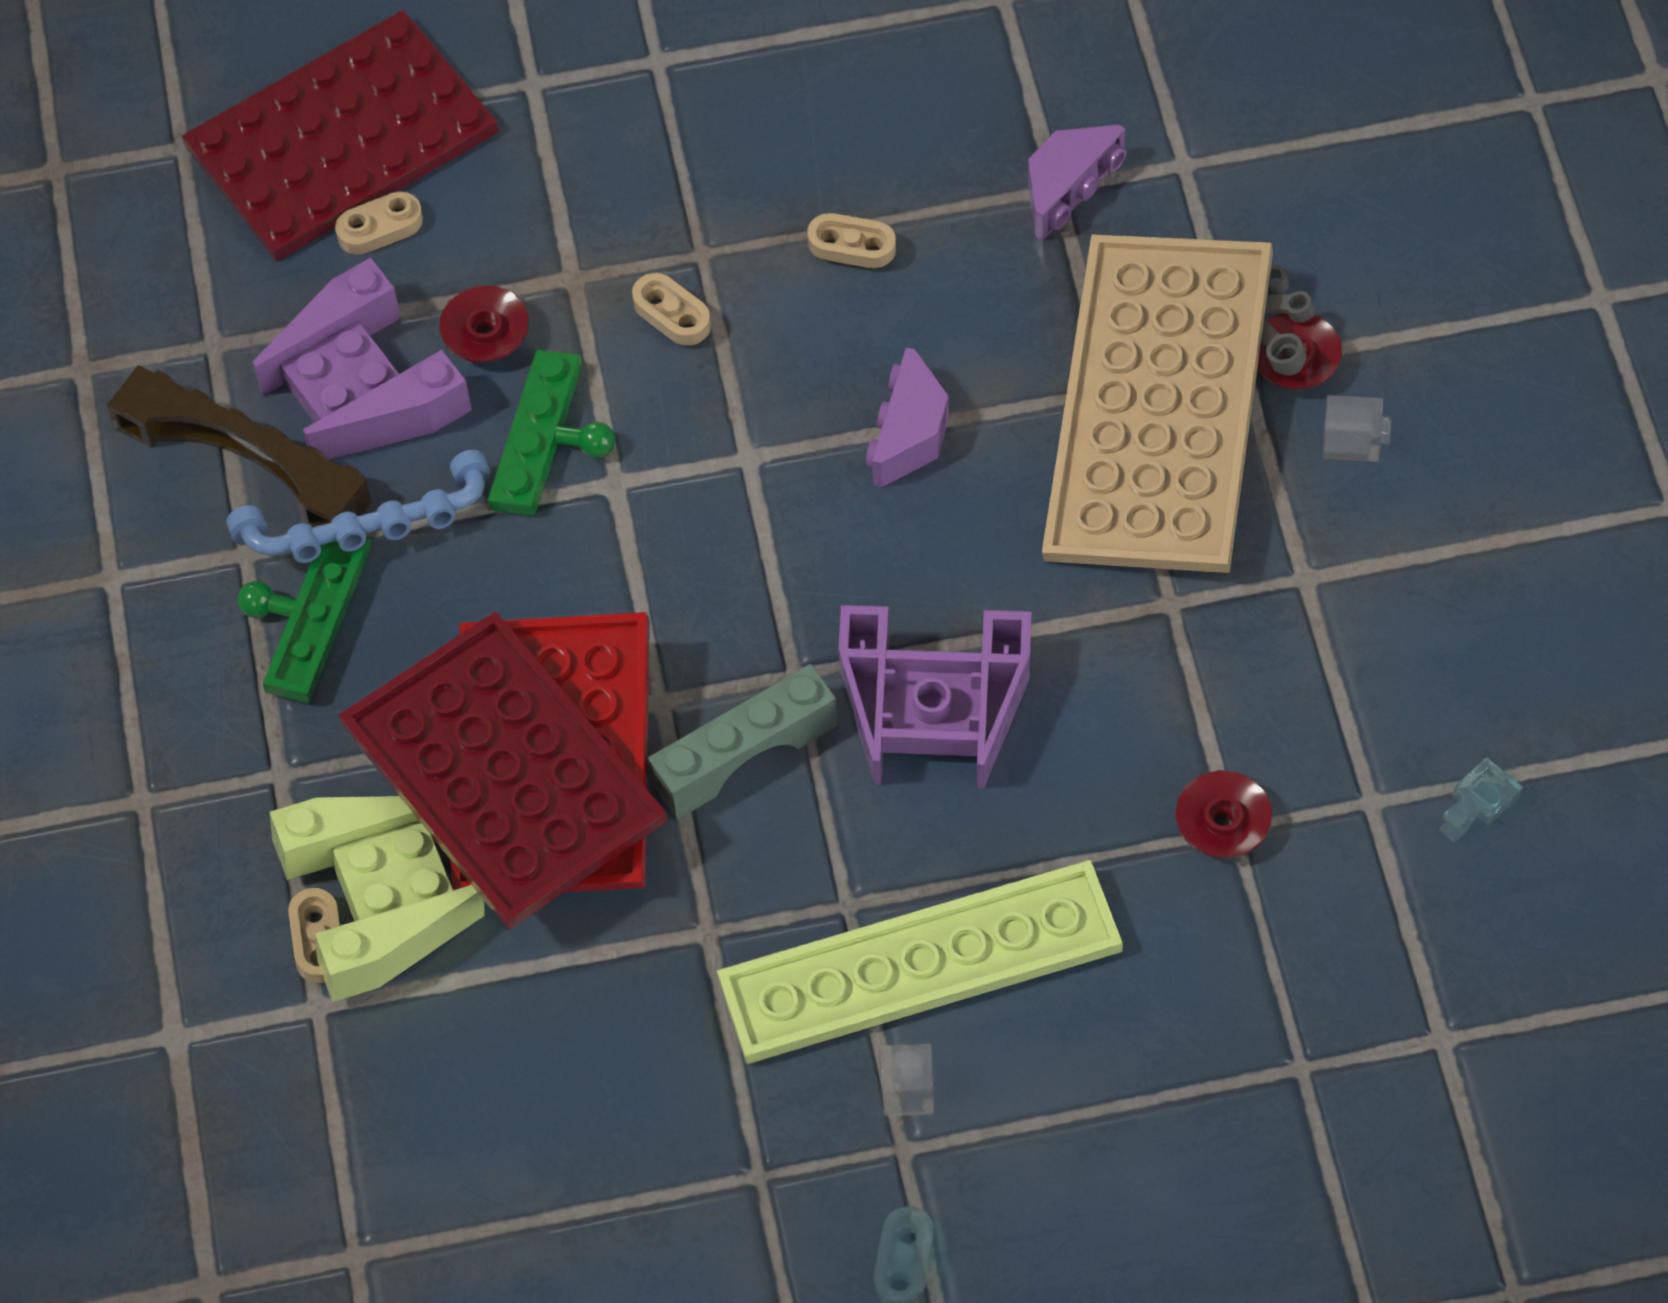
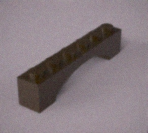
M137 365L107 404L114 429L150 448H153L158 441L201 443L233 452L261 466L292 492L297 499L302 523L309 524L312 528L332 523V520L337 515L344 512H353L357 516H361L372 503L366 478L356 468L350 465L342 467L328 460L318 449L312 446H305L304 448L290 441L280 430L274 427H267L266 429L252 422L242 411L236 408L228 410L214 403L204 392L197 389L190 391L176 384L169 375L162 371L156 370L152 372Z

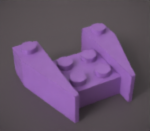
M371 258L332 279L253 361L260 392L263 396L286 384L314 422L303 429L307 446L318 449L328 460L434 433L472 411L466 380L442 350L399 374L370 337L372 334L401 318L394 287Z
M841 605L838 645L840 674L874 784L881 785L883 753L977 756V788H985L1029 682L1032 612L984 610L982 653L889 650V607Z

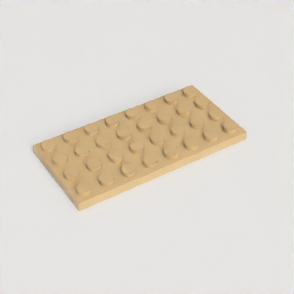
M1091 235L1042 547L1044 561L1230 573L1272 264V243Z

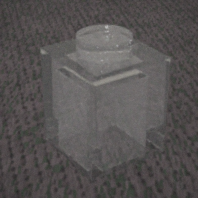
M1327 395L1323 459L1379 462L1381 444H1390L1391 417L1383 416V398Z
M931 1044L881 1046L884 1116L934 1114Z

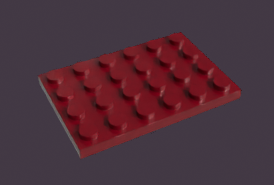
M401 10L181 136L185 148L272 258L278 261L335 228L338 218L344 212L397 192L495 135L499 130L494 117L405 11Z
M496 611L338 715L342 727L508 930H511L667 822L665 810Z

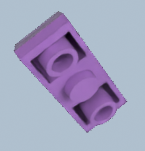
M1120 125L1055 131L1028 159V189L1036 238L1043 241L1054 229H1061L1068 221L1072 210L1080 201L1089 200L1095 193L1101 179L1109 171L1113 173L1122 165L1127 153L1125 150V128Z
M906 348L901 365L894 364L891 370L889 391H893L890 402L883 401L877 421V427L881 429L878 440L871 439L866 456V466L872 467L873 486L884 487L938 459L949 422L948 394L915 349Z

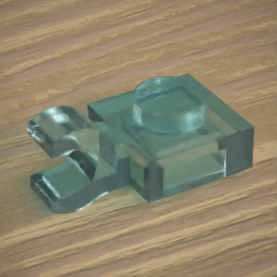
M1486 757L1455 785L1452 796L1458 802L1443 815V819L1447 822L1440 827L1439 831L1452 842H1456L1466 833L1477 817L1489 826L1521 797L1523 786Z

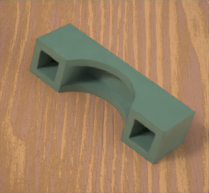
M809 664L648 757L651 784L673 816L678 820L716 798L728 777L739 766L756 754L779 745H791L800 749L838 726L836 698L812 665Z

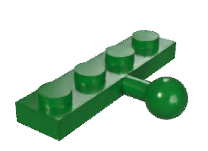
M536 350L488 498L491 511L535 516L558 444L580 447L584 454L592 458H602L612 451L615 444V436L607 424L591 422L582 429L564 427L583 367L580 355Z
M366 536L365 544L355 551L342 550L337 541L320 545L321 553L311 562L297 599L275 595L270 586L261 581L249 582L240 589L237 602L240 610L246 616L261 618L269 613L289 617L263 681L265 693L310 703L372 546L369 537Z

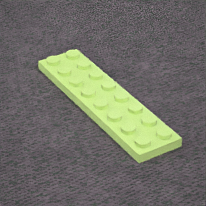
M1087 860L717 970V976L745 1062L749 1064L1122 952L1123 943L1092 862Z

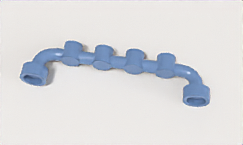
M466 450L456 455L450 463V470L456 484L463 488L456 492L447 494L443 490H432L426 493L420 501L404 505L398 501H388L380 505L377 511L357 516L353 512H344L337 515L332 520V523L313 528L309 524L300 523L292 526L287 531V534L276 537L265 536L268 527L262 511L256 506L246 505L233 510L227 517L226 524L232 540L237 544L247 545L248 548L255 552L269 556L292 552L296 561L307 563L315 560L320 555V545L337 541L342 550L355 551L365 544L366 533L381 529L387 539L399 540L410 532V522L427 518L430 526L435 529L448 527L455 520L456 514L454 511L472 505L481 497L484 483L490 477L491 471L482 452Z

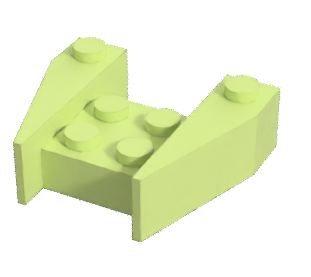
M399 796L313 798L270 811L272 841L287 880L334 866L354 922L315 933L317 962L323 972V978L332 1002L380 988L484 916V900L472 885L452 890L432 836Z

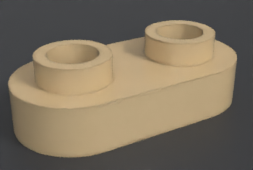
M394 192L344 212L336 222L335 229L339 245L350 254L361 255L415 234L422 225L421 205L418 199L410 193ZM399 209H404L403 211H400V212H394V211L399 210ZM363 224V226L360 228H353L355 226Z
M826 213L814 218L808 226L809 249L816 257L823 260L867 268H879L890 263L896 254L895 233L890 226L883 222ZM827 240H835V241H837V242H835V243L832 244V243H827V242H825V241H827ZM873 247L879 248V250H868V249L873 248Z
M650 273L642 276L635 282L632 289L635 311L672 341L680 345L689 346L700 343L708 336L711 323L707 306L673 279L661 273ZM655 299H658V300H661V301H662V302L659 303V304H651V303H649V302H651L652 300H655ZM687 324L694 325L690 328H683V326Z
M308 888L300 891L292 898L288 909L295 963L299 974L305 980L312 983H325L321 967L312 964V960L317 957L315 933L340 926L338 908L334 897L329 892L320 888ZM311 913L323 915L322 919L315 923L306 920V917Z

